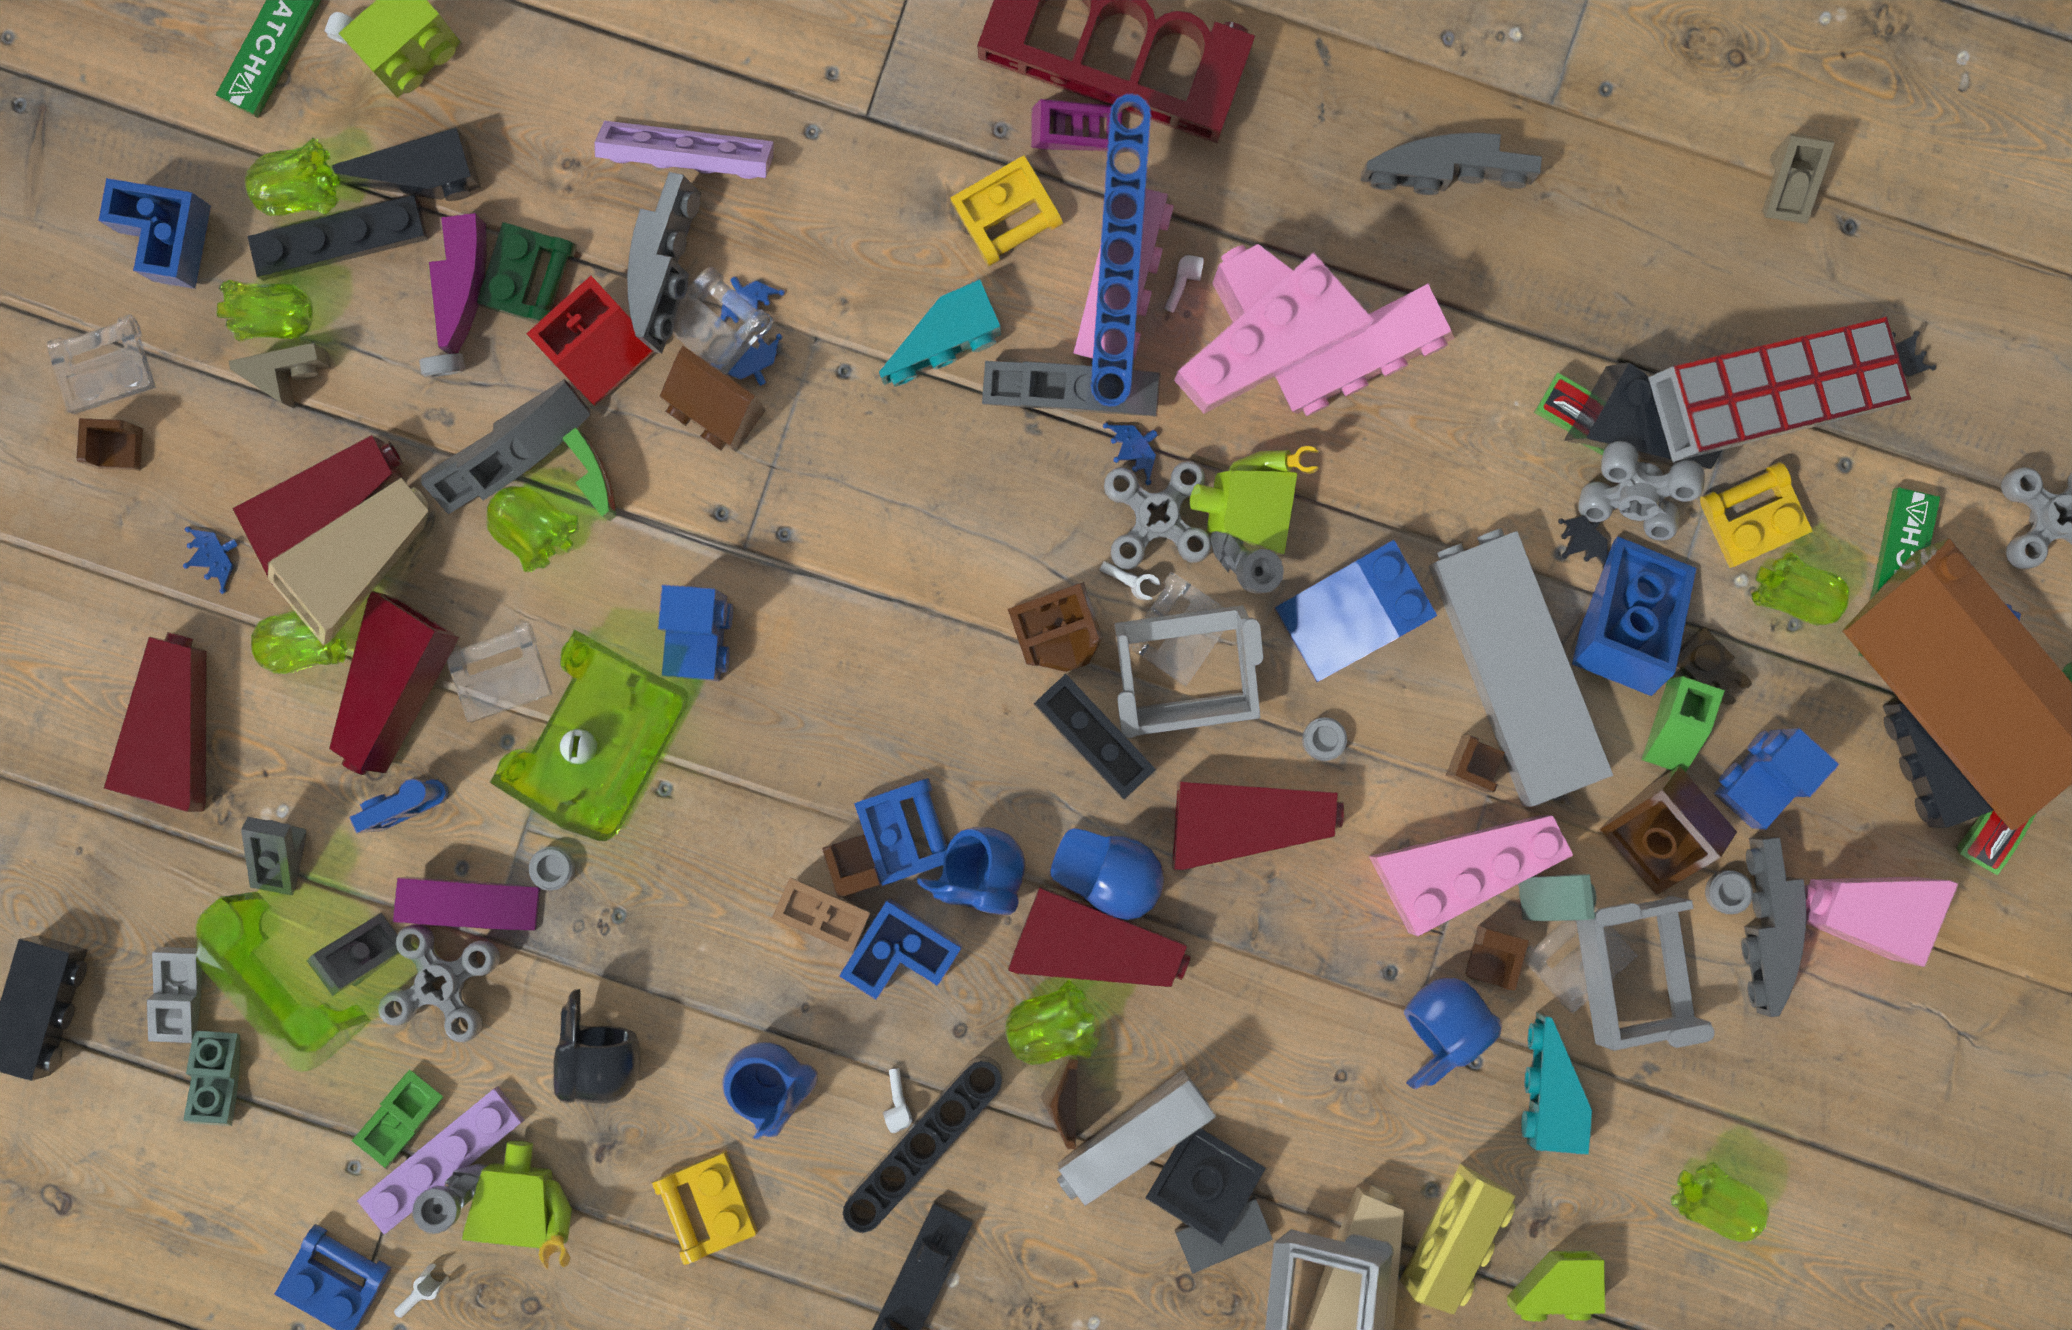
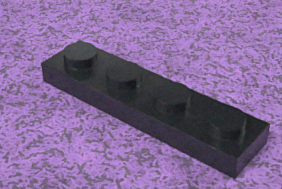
M415 195L247 236L256 276L262 281L428 240L419 199Z

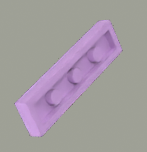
M612 121L603 122L594 142L595 157L607 158L616 163L631 161L652 164L658 168L680 167L694 169L705 174L714 172L736 174L745 179L766 178L773 159V141Z
M496 1087L357 1201L385 1235L412 1213L413 1204L421 1193L434 1186H445V1181L452 1175L453 1171L470 1166L525 1120L500 1088Z

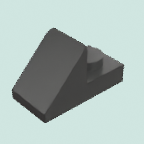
M247 817L241 828L250 888L293 895L297 885L307 837L306 829L274 820Z
M380 913L312 954L307 962L331 995L334 996L350 985L357 986L400 953L396 947L398 935L383 914Z

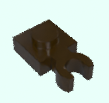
M1705 627L1700 628L1680 648L1677 666L1690 679L1707 685L1713 683L1716 688L1724 690L1722 703L1730 705L1737 701L1728 692V685L1731 681L1737 682L1743 689H1747L1752 685L1747 675L1737 671L1732 672L1727 667L1736 657Z

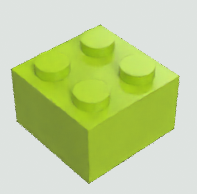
M376 0L339 32V35L397 98L403 93L414 91L422 83L423 76L435 65L446 63L454 55L456 47L461 43L444 19L427 0Z

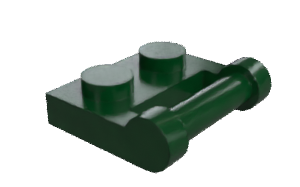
M503 222L477 304L481 307L538 323L552 311L568 259L574 257L577 245L563 238L551 237ZM543 250L551 252L550 261L535 306L526 305Z

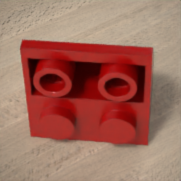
M591 275L526 333L594 406L654 353L652 349L636 337L631 318Z

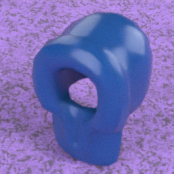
M971 827L960 831L950 841L944 855L943 872L940 879L935 881L917 878V883L932 892L933 897L941 899L942 902L973 907L987 913L1011 915L1017 911L1019 905L1017 894L1025 873L1024 854L1010 834L991 827Z
M1070 829L1063 836L1051 866V876L1054 881L1081 894L1097 909L1113 917L1125 920L1140 918L1152 910L1162 894L1164 885L1162 865L1152 849L1137 840L1124 836L1104 837L1086 830Z
M1457 978L1433 980L1420 989L1406 1005L1404 1015L1407 1021L1434 1055L1432 1059L1406 1081V1084L1412 1089H1419L1425 1085H1435L1455 1067L1466 1066L1474 1061L1500 1037L1503 1027L1501 1021L1491 1013L1477 991L1465 981Z
M757 1042L743 1047L731 1058L726 1066L722 1080L723 1093L733 1110L755 1125L756 1133L753 1139H758L763 1135L769 1138L776 1137L781 1133L785 1124L803 1099L815 1087L818 1081V1072L808 1064H800L781 1045Z

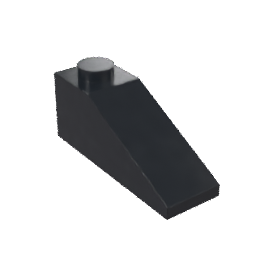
M456 127L332 165L334 174L347 185L438 200L458 201L470 196V191L481 188L468 141Z

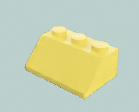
M1462 1164L1459 1165L1400 1278V1281L1414 1300L1453 1315L1459 1305L1465 1306L1475 1286L1472 1279L1479 1266L1485 1267L1493 1255L1495 1243L1492 1241L1499 1227H1506L1514 1214L1515 1204L1512 1203L1515 1198L1514 1194L1507 1188Z

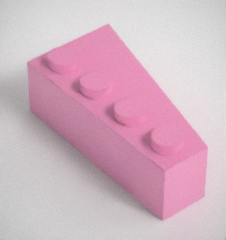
M1146 188L1136 318L1137 315L1146 317L1152 291L1144 289L1148 272L1157 274L1163 248L1155 246L1159 229L1168 231L1174 205L1166 203L1168 194ZM1119 197L1111 205L1113 215L1122 220L1133 217L1137 210L1135 202L1128 197ZM1115 242L1108 249V257L1114 264L1124 265L1133 258V249L1126 242ZM1101 245L1074 349V354L1093 358ZM1113 286L1107 290L1104 299L1107 306L1111 309L1121 310L1129 304L1130 294L1122 286ZM1110 330L1102 337L1101 346L1108 354L1117 355L1125 350L1127 339L1122 332ZM1135 332L1134 339V359L1136 356L1141 333Z
M1313 253L1177 372L1175 382L1205 414L1248 392L1257 385L1291 370L1294 366L1332 349L1333 346L1365 332L1374 320Z
M1429 284L1370 313L1369 315L1374 321L1365 332L1333 346L1332 349L1294 366L1291 370L1279 376H1275L1292 412L1298 414L1304 411L1306 417L1315 414L1329 406L1327 399L1342 392L1345 397L1366 388L1369 385L1367 380L1383 373L1384 377L1392 375L1407 367L1408 360L1421 354L1424 357L1429 356L1448 346L1447 342L1454 339V336Z
M1539 815L1483 830L1371 855L1369 858L1408 933L1419 936L1573 856V853L1554 817Z

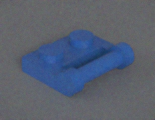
M929 778L854 803L882 886L939 867L944 863V855L948 846L929 791L933 790ZM912 797L932 855L921 859L901 801Z
M417 779L407 780L401 785L399 794L387 797L385 794H381L360 804L362 811L349 818L356 833L382 832L446 801L449 790L447 785L441 780L431 779L426 782Z
M314 1224L305 1236L300 1250L274 1295L335 1330H357L392 1267L382 1261H379L377 1264L327 1236L326 1229ZM318 1251L365 1278V1286L358 1285L313 1259L316 1252Z

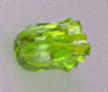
M314 137L303 147L266 153L256 159L245 175V186L251 202L256 209L268 216H284L306 210L318 211L326 215L339 202V199L336 197L337 191L335 188L340 186L341 183L340 178L334 175L332 168L326 163V160L331 159L328 149H323V145Z
M229 279L223 281L219 287V290L224 294V301L217 303V318H233L226 319V327L234 333V338L239 342L254 338L297 339L307 333L312 325L313 306L310 296L295 285L281 283L252 284Z
M517 486L503 488L492 497L487 506L486 524L488 531L494 540L513 552L520 559L524 572H533L537 568L544 569L549 566L551 562L548 558L556 554L554 546L566 553H569L574 546L570 537L572 534L578 533V515L566 514L558 510L542 495L530 488Z
M1793 552L1786 553L1782 558H1778L1773 562L1772 568L1776 571L1760 566L1756 573L1755 580L1760 584L1758 589L1751 593L1752 601L1756 606L1785 612L1815 626L1836 623L1847 609L1850 596L1847 583L1836 574L1806 564Z
M295 611L269 616L259 621L251 634V649L256 662L260 667L273 674L293 673L317 665L344 663L345 651L348 650L346 640H340L336 635L323 646Z
M1067 980L1057 991L1024 1000L1013 1007L1006 1019L1005 1032L1010 1048L1016 1058L1030 1065L1045 1064L1069 1055H1081L1090 1058L1098 1045L1099 1039L1093 1037V1032L1096 1031L1093 1013H1086L1083 1005L1080 1004L1087 1001L1084 991L1078 990V986L1072 981Z
M1714 1161L1706 1166L1701 1165L1695 1171V1176L1686 1170L1681 1171L1677 1179V1184L1680 1188L1678 1193L1672 1195L1670 1199L1671 1205L1678 1208L1680 1215L1685 1216L1687 1220L1701 1224L1719 1235L1737 1242L1752 1241L1763 1232L1769 1217L1768 1204L1763 1195L1727 1175Z

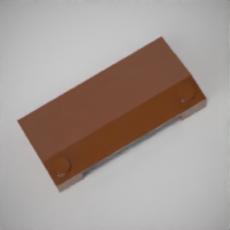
M1950 538L1914 552L1842 632L2010 830L2017 829L2072 785V683Z

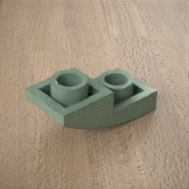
M1590 874L1534 875L1518 884L1522 920L1575 921L1595 919L1594 907L1597 898L1595 888L1591 884Z
M194 1031L186 1069V1075L191 1077L183 1121L191 1124L232 1126L240 1067L239 1034Z

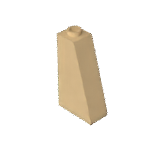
M400 478L269 562V581L323 646L335 637L371 591H373L425 528L429 512L428 503L418 489L415 487L410 489L403 479Z
M1371 1185L1369 1191L1357 1186L1336 1240L1345 1242L1350 1235L1356 1234L1385 1241L1392 1245L1394 1253L1391 1261L1384 1330H1394L1404 1210L1394 1201L1396 1195L1375 1185ZM1325 1265L1300 1330H1356L1362 1274Z

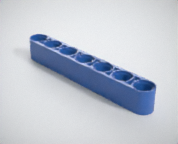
M1134 94L1123 95L1114 102L1110 112L1091 377L1093 396L1101 405L1108 407L1118 406L1127 399L1132 380L1151 119L1150 107L1142 97ZM1126 107L1137 108L1143 115L1141 124L1132 129L1123 127L1117 119L1122 109ZM1122 152H1131L1140 161L1139 168L1132 174L1120 173L1114 165L1116 157ZM1119 197L1132 199L1136 204V213L1129 219H1118L1111 211V205L1114 200ZM1123 241L1132 247L1133 258L1130 262L1118 265L1109 259L1108 249L1115 242ZM1113 286H1122L1130 294L1129 304L1121 310L1111 309L1105 302V293ZM1110 330L1122 332L1127 339V346L1120 354H1108L1101 346L1102 337ZM1114 374L1121 378L1124 390L1120 397L1109 400L1101 396L1098 391V384L1105 375Z

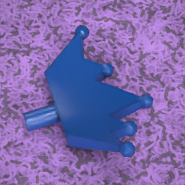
M737 276L731 278L730 282L735 292L723 299L720 324L717 325V329H723V324L729 317L733 319L734 323H738L739 312L752 317L754 322L759 321L757 316L758 302H764L768 306L770 305L768 295L779 294L783 296L785 291L783 289L776 290L758 281L742 287Z
M777 334V339L770 345H767L763 338H759L758 349L744 342L741 335L737 336L736 340L739 342L738 359L732 357V354L727 353L728 366L718 367L713 365V367L739 380L754 374L759 386L767 383L761 370L774 364L778 341L782 339V335Z
M1104 423V429L1109 428L1116 433L1115 437L1111 438V443H1123L1118 457H1114L1113 461L1115 463H1118L1120 460L1136 461L1132 471L1137 472L1144 469L1147 478L1145 483L1146 485H1151L1150 476L1156 454L1148 443L1158 436L1157 432L1153 429L1145 436H1142L1134 425H1109Z
M186 527L185 532H191L195 537L191 543L187 544V548L192 549L195 547L199 549L188 562L183 564V567L185 569H188L190 566L209 568L204 578L206 580L218 578L221 586L219 592L225 594V586L234 567L226 552L238 546L236 540L233 539L221 545L215 533L191 530V527Z

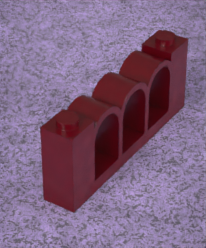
M993 0L977 44L979 60L1112 106L1123 95H1138L1150 107V120L1218 144L1255 39V35L1248 33L1247 28L1235 22L1221 24L1215 21L1210 32L1204 21L1190 12L1174 11L1163 14L1158 19H1155L1154 11L1146 0H1082L1088 8L1089 16L1071 61L1028 45L1040 11L1048 0ZM1116 14L1130 15L1142 25L1145 32V39L1129 81L1084 65L1099 25L1107 17ZM1174 33L1183 34L1193 39L1198 45L1202 57L1186 101L1140 85L1151 52L1157 41L1166 35ZM1126 107L1122 109L1123 111L1143 117L1137 108Z

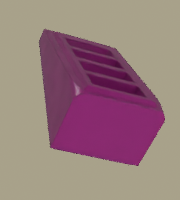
M1046 99L1039 100L1032 107L1031 147L1048 150L1108 151L1112 106ZM1122 110L1120 111V113L1118 114V117H1117V119H1118V121H1119V123H1120L1121 125H1122ZM1050 116H1053V134H1049ZM1065 117H1071V136L1065 135ZM1083 117H1089L1088 137H1083ZM1100 117L1106 118V139L1099 138Z

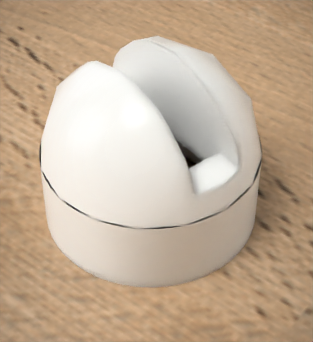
M571 730L561 739L560 752L564 759L570 763H587L596 754V740L586 730ZM574 735L581 736L577 757H571Z

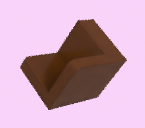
M79 418L77 462L97 469L141 471L143 428L124 420Z
M1472 735L1461 736L1445 776L1483 792L1495 793L1498 784L1494 783L1493 780L1505 752L1479 742V738Z
M865 834L822 848L838 898L881 884Z
M1478 926L1465 972L1466 976L1515 991L1529 940Z

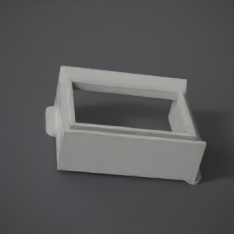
M1243 605L1114 623L1123 692L1118 695L1117 702L1121 731L1125 737L1132 738L1137 735L1261 718L1255 665L1260 664L1263 660L1261 630L1259 622L1249 617ZM1236 630L1242 693L1136 707L1129 644Z
M1668 896L1661 900L1640 904L1628 903L1598 909L1594 912L1595 919L1576 920L1595 1044L1615 1051L1668 1040L1671 1046L1680 1048L1708 1042L1713 1039L1715 1032L1711 1022L1694 1016L1678 913L1693 909L1692 900ZM1657 916L1672 1017L1619 1028L1604 927Z
M1290 1229L1274 1242L1265 1330H1289L1296 1258L1362 1274L1356 1330H1384L1391 1261L1394 1253L1392 1245L1385 1241L1356 1234L1350 1235L1345 1242Z

